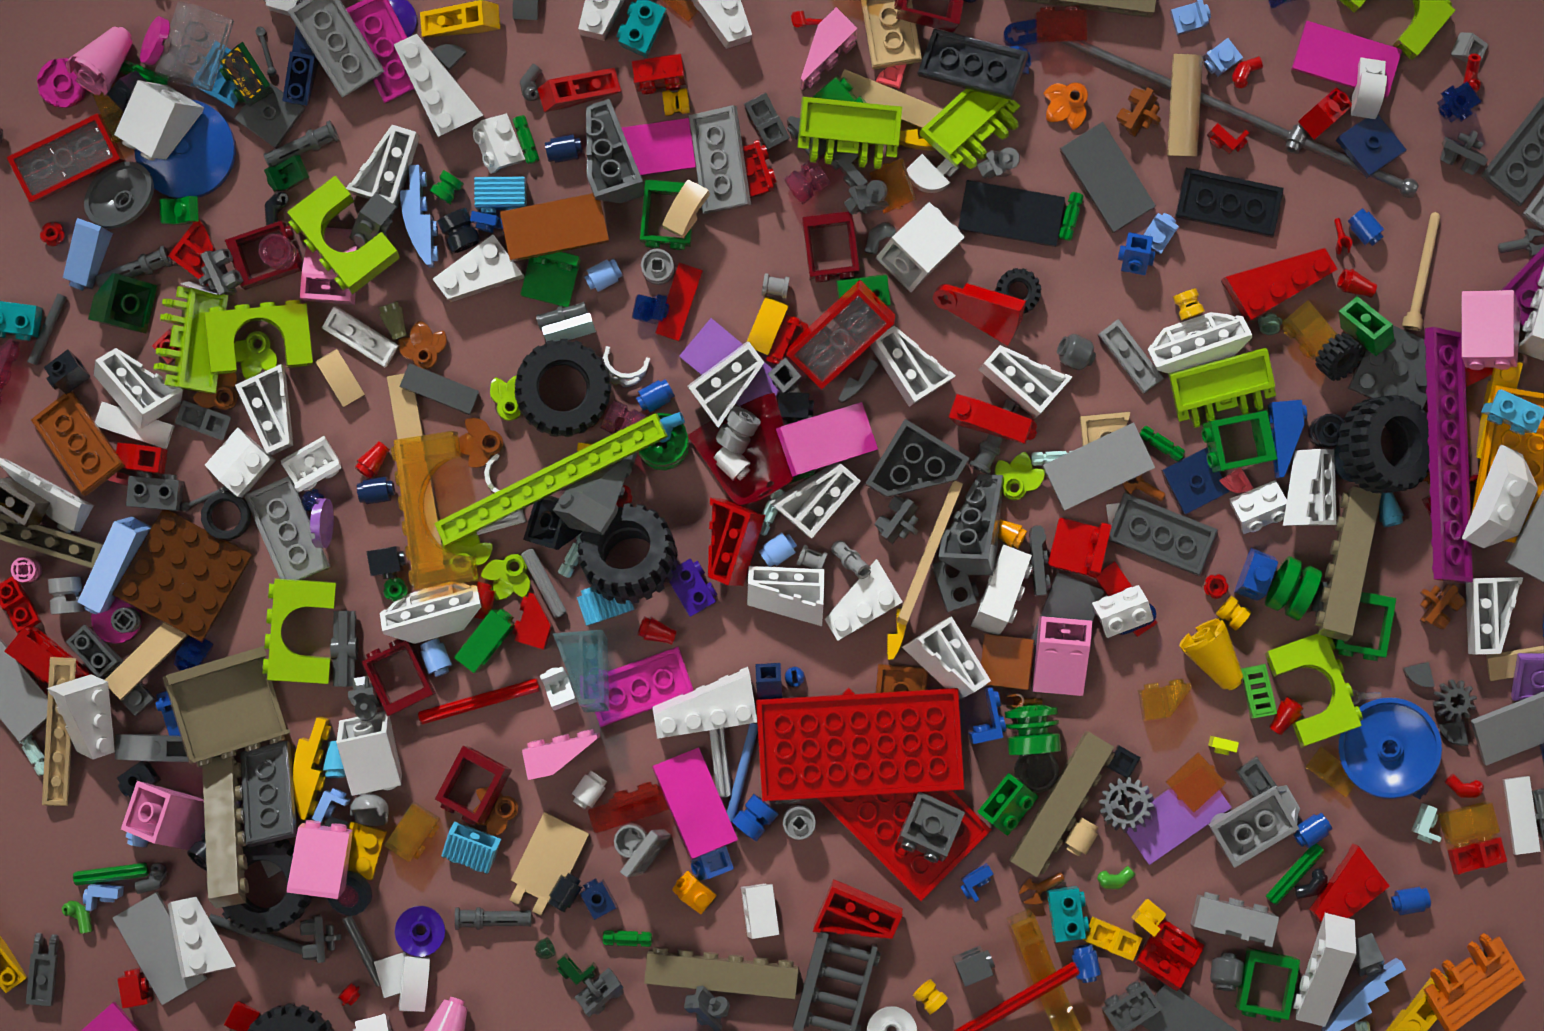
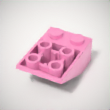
M837 7L818 24L801 76L800 88L802 90L807 86L812 88L821 79L819 77L821 72L825 69L827 71L831 70L839 61L837 59L842 52L847 54L856 45L857 28Z
M325 229V243L333 250L353 252L359 249V246L349 238L352 229ZM306 246L301 275L300 298L309 302L355 305V293L352 295L348 289L343 291L334 280L337 275L331 269L328 272L320 263L319 259L322 258L317 251L312 253Z
M1039 616L1033 692L1083 696L1090 652L1092 621Z
M590 729L577 733L575 738H569V734L552 738L553 742L545 744L544 739L527 743L528 747L523 749L522 753L528 780L554 775L601 736L600 733L594 734V730Z

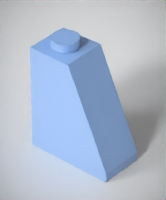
M77 218L63 278L70 281L69 286L82 291L84 287L93 288L96 280L95 276L98 275L113 235L112 232Z

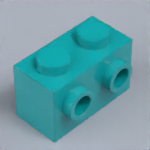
M649 0L632 1L627 11V15H629L626 25L621 24L616 37L619 38L620 47L647 58L667 15V10L665 7Z
M0 301V338H6V334L15 335V339L22 341H31V337L38 338L43 308L35 305Z
M1077 886L1047 890L1053 940L1058 943L1086 939L1085 932L1089 931L1087 916L1083 917L1082 907L1086 906L1084 892H1079Z

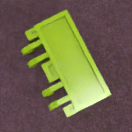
M965 89L921 129L919 135L955 167L962 162L966 167L972 169L977 166L976 158L982 160L987 156V151L981 144L992 133L1003 140L1009 136V131L1003 124L1012 131L1019 127L1018 121L1013 117V114L1020 108V105L1014 100Z
M802 97L797 148L809 149V140L811 138L809 160L816 163L819 139L826 140L824 160L825 164H831L834 140H837L836 152L858 154L859 149V167H865L867 164L868 144L875 145L873 164L875 169H880L884 145H886L885 157L897 158L902 107Z
M178 286L176 297L187 299V301L166 298L162 300V305L168 308L181 309V317L165 313L160 315V321L178 324L172 325L170 346L180 348V351L156 348V355L175 358L176 360L175 366L154 363L153 369L155 371L177 374V376L166 374V386L214 394L216 393L218 374L211 375L204 313L209 312L211 307L222 306L227 310L228 295H216L195 288Z
M1266 348L1168 373L1178 421L1190 419L1189 410L1194 428L1200 427L1197 407L1204 406L1206 419L1210 422L1215 421L1212 403H1215L1217 412L1237 407L1239 403L1242 415L1249 413L1246 394H1253L1254 406L1257 411L1264 409L1261 390L1264 391L1266 399L1276 396L1274 377L1269 353Z

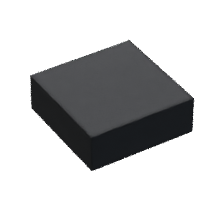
M1117 745L1113 752L1115 755L1106 767L1128 779L1141 757Z

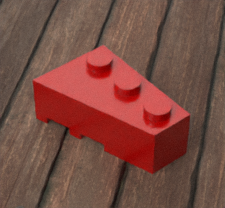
M1352 844L1349 852L1341 864L1339 863L1335 873L1317 896L1309 910L1320 924L1325 913L1350 918L1389 888L1390 885L1358 845Z

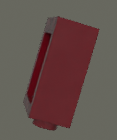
M895 0L894 9H897L896 19L954 33L960 24L964 0H949L946 17L907 8L908 0Z
M847 211L802 217L809 279H815V283L830 281V277L840 276V280L855 278V274H858L860 269L853 214ZM847 225L852 266L815 271L810 229Z
M279 221L225 240L227 248L233 257L234 269L240 272L242 276L241 288L247 290L302 271L300 264L303 263V259L299 249H294L292 240H295V235L290 225L287 226L283 221ZM281 233L291 265L252 278L241 246Z
M401 639L390 642V648L383 652L380 651V648L366 654L367 659L362 661L387 716L393 715L436 694L413 644ZM406 649L424 688L392 703L374 664Z
M462 746L435 800L442 803L440 806L442 809L450 813L457 811L462 814L461 819L469 824H485L512 769L472 747ZM467 760L495 774L476 813L448 798Z

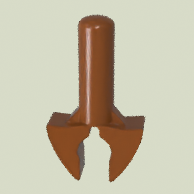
M1142 474L1135 477L1137 483L1131 484L1127 481L1122 483L1123 488L1129 495L1132 494L1133 490L1139 489L1160 502L1165 498V493L1145 482Z
M1059 872L1038 884L1033 883L1030 877L1027 878L1018 893L1022 894L1028 889L1036 891L1031 898L1024 900L1023 903L1032 905L1042 904L1043 902L1040 899L1042 893L1064 882V875Z

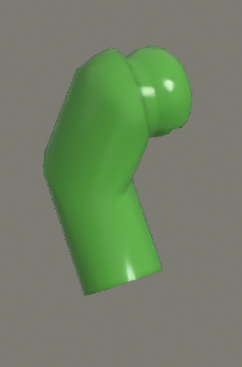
M1127 865L1117 875L1102 871L1098 874L1097 880L1105 889H1120L1136 874Z
M68 901V903L62 906V913L65 916H71L78 920L80 933L93 931L90 912L86 911L84 905L77 901Z

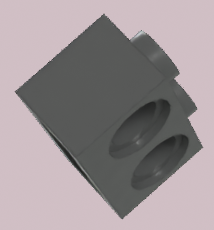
M940 561L931 564L946 612L977 603L975 597H978L979 593L975 582L970 583L966 573L959 570L955 578H950L945 573L947 563ZM958 587L964 588L967 593L966 599L962 602L956 601L953 597V592Z
M981 946L953 956L965 987L993 976L991 969L995 967V964L988 950L983 951Z

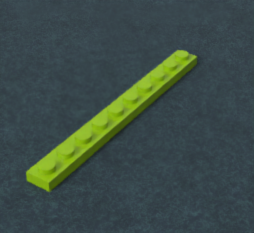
M655 413L434 524L444 546H449L667 438V433L658 414Z

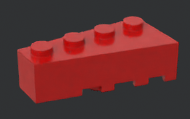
M1322 248L1226 276L1221 281L1247 323L1338 269L1326 248Z

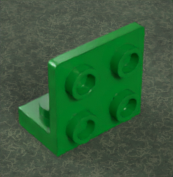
M558 252L529 258L521 296L569 307L581 262L580 257Z

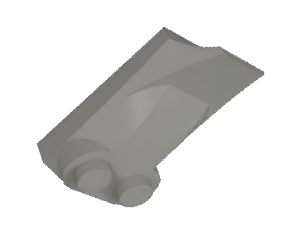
M1287 785L1274 786L1228 813L1215 815L1208 825L1224 854L1235 868L1299 830L1297 819L1300 807Z

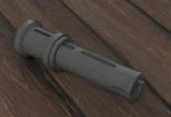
M329 120L326 122V125L318 129L307 130L305 136L268 153H264V158L269 167H274L294 155H300L311 149L318 151L321 149V146L332 141L338 142L340 139L333 123Z
M163 245L160 246L159 250L147 255L145 253L140 254L135 261L96 275L95 279L100 288L112 273L119 274L130 270V272L123 274V276L130 278L143 273L151 275L154 270L165 266H173V262L168 257L169 252L167 248ZM157 258H160V259H161V260L156 261V262H154V263L152 262L153 260H155V259H157Z
M1008 399L1005 400L1002 409L1017 413L1020 408L1018 404L1015 405V402ZM989 434L985 441L980 442V450L974 461H971L969 465L989 475L991 472L990 467L995 457L1000 454L1001 449L999 446L1003 438Z
M455 907V930H459L460 927H476L477 930H481L483 926L531 927V910L484 911L481 907H477L476 910H460L459 907Z

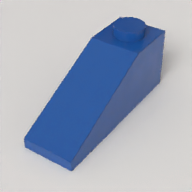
M1302 400L1271 402L1268 404L1269 422L1277 460H1273L1275 478L1285 476L1303 430L1304 420H1307V407L1302 405Z

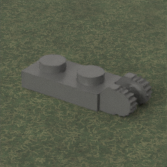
M1041 525L1033 526L1029 531L1030 553L1032 555L1031 564L1033 565L1034 596L1047 595L1046 590H1050V577L1045 575L1044 565H1048L1047 550H1042V544L1046 540V531H1044Z
M36 933L33 953L30 955L26 1004L52 1006L54 1004L58 955L56 954L59 946V936L51 935L49 952L45 954L41 953L44 941L43 934Z

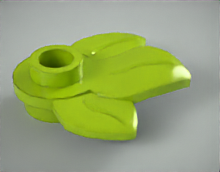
M260 331L252 332L247 336L246 340L234 343L236 362H241L242 373L246 380L260 374L262 369L269 370L277 365V356L270 348V339L265 333ZM260 339L262 346L256 349L254 342Z
M516 376L512 377L507 383L495 377L490 386V397L497 404V413L506 421H513L521 414L515 400ZM511 404L514 410L507 411L505 405Z
M1022 452L1010 464L1003 460H998L995 475H1003V494L1008 499L1015 501L1023 498L1027 491L1036 490L1044 480L1045 471L1043 469H1033L1029 455L1026 452ZM1018 484L1019 490L1015 493L1011 492V486Z
M477 532L449 546L442 544L444 554L451 560L452 570L459 575H468L475 569L476 565L486 563L493 550L492 543H480ZM462 558H466L468 561V565L465 568H462L459 564Z
M511 554L504 560L489 562L481 573V577L494 581L493 590L496 591V600L507 598L513 592L523 598L530 589V580L526 574L527 565L522 556L518 554ZM512 562L519 564V569L515 572L510 568Z

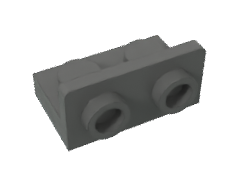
M1138 980L1129 984L1125 988L1126 992L1119 997L1115 994L1104 1001L1105 1005L1102 1007V1010L1116 1031H1130L1163 1010L1148 985L1144 981L1139 983Z

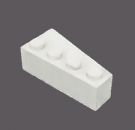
M585 0L578 28L580 35L605 41L625 0Z

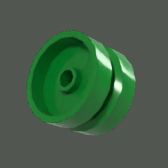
M1288 556L1279 567L1265 599V606L1275 611H1279L1285 606V615L1299 621L1316 594L1321 581L1322 571L1312 566H1308L1302 571L1301 561Z

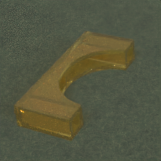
M449 431L394 440L391 453L393 460L397 462L398 471H395V481L401 490L398 503L400 510L404 511L405 521H402V531L408 540L405 553L407 560L411 561L412 570L409 571L410 584L414 585V590H422L479 581L476 557L457 555L441 546L430 532L424 513L425 492L430 479L443 464L461 457L458 432Z
M1027 909L1006 918L1033 984L1056 972L1041 929L1031 910ZM1062 985L1039 997L1053 1031H1083Z

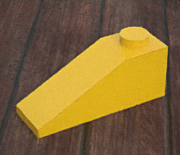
M484 0L420 12L422 37L475 34L500 29L499 4Z

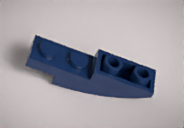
M297 26L292 52L290 51L282 101L308 106L319 61Z

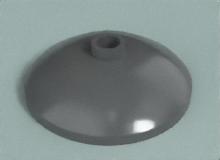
M120 162L104 169L94 178L85 194L84 209L88 218L94 224L107 229L119 228L133 222L146 210L152 199L154 191L153 178L144 166L136 162Z

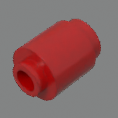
M478 582L477 587L481 608L474 618L484 620L492 610L496 591L491 590V584Z

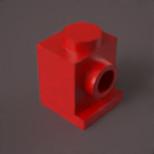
M139 968L124 971L125 975L117 978L122 1009L145 1005L153 1001L152 996H147L149 982L146 977L144 978L143 972H140Z

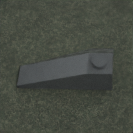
M610 99L586 106L587 179L595 199L621 204L644 196L642 178Z
M637 453L572 484L559 498L553 511L569 528L603 535L617 514L618 507L616 503L618 497L624 494L625 488L623 483L632 471Z
M978 474L965 496L966 501L962 508L956 512L949 530L946 529L942 536L939 560L968 575L993 576L999 535L1003 475Z

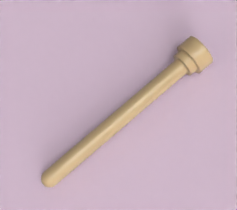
M1437 212L1430 215L1411 310L1403 318L1402 327L1405 329L1421 331L1424 320L1420 312L1440 221V215Z

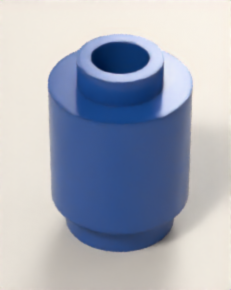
M1363 208L1348 220V223L1351 225L1350 229L1364 245L1370 243L1373 246L1384 237L1381 233L1385 229L1370 212H1366Z
M666 379L661 382L657 380L639 390L640 396L636 399L643 411L648 409L649 413L671 402L670 399L675 397Z
M1322 813L1318 815L1313 814L1297 825L1299 830L1295 831L1296 833L1293 836L1301 847L1305 845L1307 848H1311L1329 835L1328 832L1332 830V826Z
M1413 887L1396 890L1394 896L1391 897V904L1393 910L1398 911L1399 915L1402 916L1424 912L1426 908L1431 907V899L1427 888Z
M1092 944L1074 947L1072 960L1080 971L1076 979H1082V983L1096 981L1097 976L1101 975L1097 951L1093 949Z

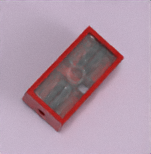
M98 113L6 157L29 203H37L125 160L103 115Z
M859 280L789 344L786 355L822 390L894 324L895 314Z

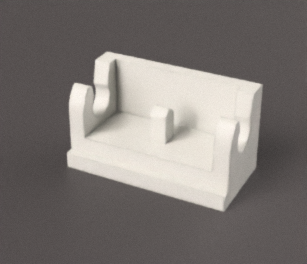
M773 884L741 887L747 937L755 939L779 935Z

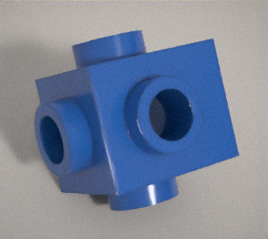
M1128 232L1126 245H1120L1118 260L1122 261L1121 271L1146 275L1148 265L1153 266L1155 251H1151L1152 236Z

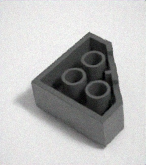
M904 419L865 485L884 497H891L957 480L969 457Z

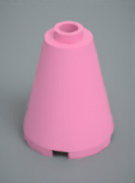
M112 27L72 55L65 64L69 74L74 72L78 77L75 81L87 91L95 95H100L101 92L107 95L132 45L131 34L123 27Z
M450 997L449 1001L443 1000L424 1031H465L468 1009L463 1006L465 1001Z

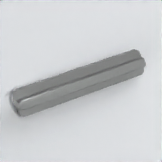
M531 548L524 551L521 556L553 616L558 618L564 615L566 609L534 549Z
M724 728L709 730L716 789L720 798L729 797L732 793Z

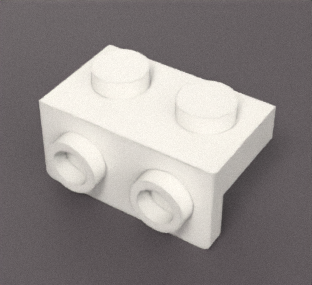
M507 113L481 120L473 127V138L479 145L483 163L488 168L490 174L496 173L500 168L522 163L525 160Z
M325 436L281 460V464L293 481L297 492L312 489L318 481L335 476L339 469H341L340 459Z
M1276 480L1230 498V505L1241 524L1243 534L1256 532L1263 526L1284 520L1287 500Z
M1139 585L1127 588L1117 594L1103 597L1092 603L1107 638L1153 621L1149 602Z

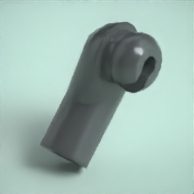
M535 64L530 66L520 80L522 96L527 101H534L539 96L535 81L542 73V69Z
M882 222L871 229L865 252L876 255L879 241L886 237L892 238L896 233L895 227L888 222Z
M161 863L153 864L150 868L152 871L148 879L135 882L137 894L159 889L167 876L166 867Z

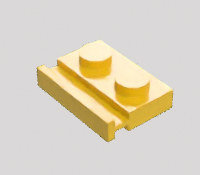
M352 821L349 829L353 830L348 871L359 873L364 878L373 880L387 831Z

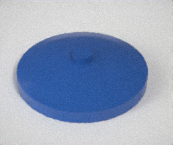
M197 100L193 101L204 107L202 114L166 160L157 158L155 161L148 160L140 155V150L134 149L136 163L144 166L151 174L154 189L176 199L186 196H197V198L210 194L227 179L235 161L236 145L229 124L214 108Z
M1380 698L1360 706L1359 709L1363 720L1360 721L1362 726L1340 734L1339 738L1340 761L1349 779L1362 791L1383 799L1404 798L1423 789L1435 776L1442 757L1440 733L1432 718L1421 707L1399 698Z

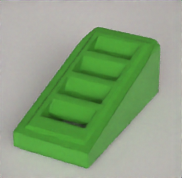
M1266 664L1241 668L1250 718L1277 714ZM1251 674H1262L1261 678L1249 680L1248 675ZM1258 683L1264 684L1263 688L1251 690L1250 685ZM1255 694H1266L1265 698H1253V695ZM1263 703L1268 704L1267 708L1256 710L1255 705Z

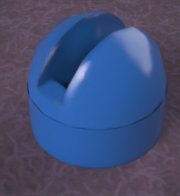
M791 667L786 671L785 681L788 685L797 687L804 682L805 675L799 667ZM796 670L798 683H793L791 671Z

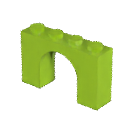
M1366 0L1339 1L1355 13ZM1412 0L1414 4L1413 19L1393 45L1396 48L1402 49V53L1409 59L1413 60L1454 13L1455 9L1452 7L1450 0Z
M334 176L287 212L291 219L288 223L296 234L302 232L306 237L303 242L312 253L317 251L322 258L319 261L328 272L331 269L337 275L334 280L343 291L348 289L353 295L400 259V256L382 232L353 252H338L325 243L324 235L328 223L354 202L349 191Z
M300 300L285 301V305L275 306V302L260 303L258 308H250L249 304L234 306L235 310H225L222 306L211 307L209 312L204 313L211 375L236 373L234 338L243 325L252 321L268 322L279 330L284 341L287 368L312 366L313 364L307 304H301Z
M275 578L274 584L269 583L268 598L273 599L272 609L267 608L266 624H271V633L265 634L264 649H269V659H263L262 674H267V680L328 684L330 657L305 656L294 653L285 645L282 639L281 627L287 615L295 609L301 607L334 609L336 582Z
M1319 634L1308 636L1265 653L1273 677L1299 668H1312L1321 672L1330 683L1332 695L1328 707L1320 714L1292 724L1301 748L1362 726L1360 721L1363 720L1359 707H1354L1351 697L1354 696L1349 683L1344 682L1342 676L1344 673L1343 665L1340 659H1335L1332 650H1335V645L1332 638Z

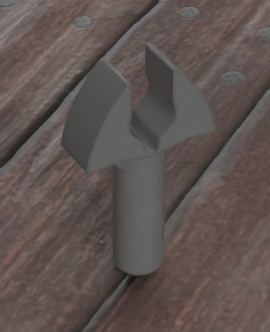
M1525 229V237L1523 239L1499 243L1498 251L1505 253L1526 249L1531 257L1537 254L1544 244L1535 245L1529 241L1534 237L1543 236L1544 233L1536 229Z

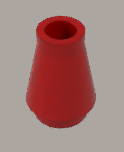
M1344 269L1339 276L1337 287L1341 288L1342 292L1372 298L1376 292L1377 284L1372 283L1354 269Z
M378 441L370 450L356 460L358 463L355 469L368 479H371L373 475L377 476L390 449Z
M644 616L638 630V636L643 637V640L672 645L677 631L652 616L650 618Z
M1286 697L1284 701L1281 700L1277 714H1275L1269 728L1282 736L1302 716L1301 711L1304 708L1293 699Z

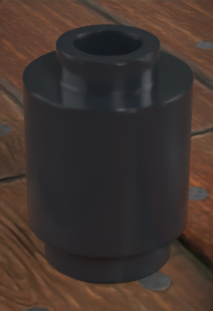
M570 873L566 876L561 874L549 894L550 899L548 903L560 911L566 912L567 908H571L583 888L579 885L581 880Z

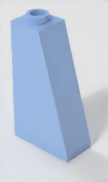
M134 517L114 521L78 600V603L84 605L85 610L98 614L110 609L116 598L112 595L152 526Z

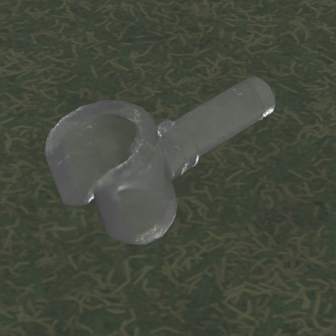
M1352 689L1356 696L1355 700L1352 701L1354 705L1358 704L1360 700L1382 698L1381 692L1360 693Z

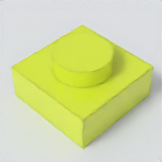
M1210 736L1208 746L1215 747V753L1229 756L1230 751L1237 752L1239 742Z

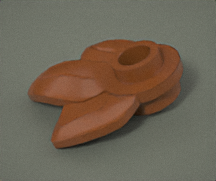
M422 321L414 324L410 337L398 339V348L402 356L413 360L416 366L423 369H430L436 364L438 354L445 349L447 344L445 331L432 333L429 326ZM428 353V357L425 360H421V355Z
M236 373L218 374L216 393L197 392L193 396L194 401L199 406L207 409L215 406L222 410L233 408L238 401V394L235 390V385L237 384ZM224 393H228L230 396L227 402L222 401Z
M478 418L465 419L468 433L459 437L453 445L459 452L469 455V467L478 468L486 465L492 455L499 453L503 448L504 442L502 436L498 432L490 430L485 421ZM493 438L496 444L494 447L489 448L487 441Z
M482 787L476 790L480 801H482L489 787ZM500 793L485 824H477L487 825V834L500 835L506 830L508 821L516 817L518 813L517 801L510 796H503ZM504 804L510 805L511 809L508 813L502 812ZM479 805L473 810L475 813H476V811H477Z

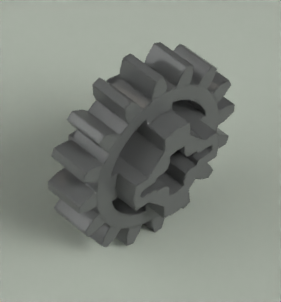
M1128 777L1126 783H1123L1119 778L1117 786L1110 783L1108 785L1111 790L1109 792H1102L1106 799L1099 800L1101 807H1104L1100 812L1102 816H1106L1104 820L1107 825L1113 823L1112 827L1115 831L1121 826L1124 833H1127L1129 827H1132L1133 831L1137 832V825L1140 824L1142 827H1146L1144 820H1152L1153 818L1149 811L1155 810L1154 804L1150 803L1154 801V797L1152 794H1149L1150 790L1147 785L1142 787L1140 780L1133 784L1131 777ZM1125 798H1127L1128 802H1130L1129 813L1125 808ZM1122 816V817L1126 818L1127 820L1119 819V818H1117V817Z

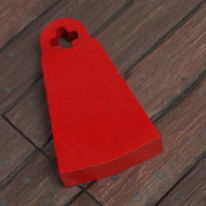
M968 283L965 284L963 289L949 284H941L933 294V301L939 308L948 310L1007 346L1022 321L1026 304L1025 300Z

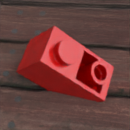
M1336 87L1298 122L1315 140L1348 111L1352 103L1349 101V97Z
M117 442L116 453L125 464L122 469L158 474L165 473L167 449Z
M529 593L528 597L524 596L520 605V611H523L521 621L516 620L512 634L516 635L515 641L544 650L546 649L553 625L537 595Z

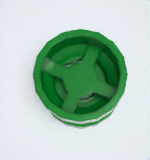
M443 170L439 176L442 182L434 184L430 192L451 205L455 199L454 190H461L464 183Z

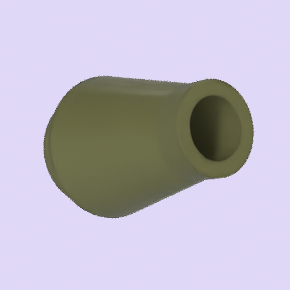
M398 301L379 307L380 314L378 315L391 334L392 339L406 336L402 306L399 307Z

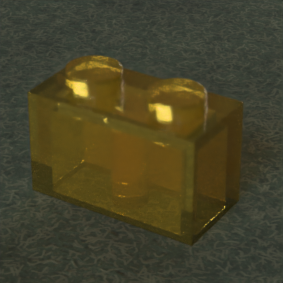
M1309 300L1288 315L1282 323L1284 325L1282 329L1290 339L1295 338L1300 344L1299 350L1307 358L1311 357L1313 360L1320 356L1317 353L1319 350L1324 349L1322 345L1324 343L1328 344V339L1331 337L1335 339L1337 334Z
M1485 801L1438 813L1445 843L1454 845V848L1469 845V840L1477 838L1478 841L1490 840L1494 838L1493 834L1500 833L1493 803Z
M414 802L384 846L408 862L412 861L413 858L418 860L426 849L423 846L425 840L428 837L432 839L440 828L437 825L440 818L417 802Z

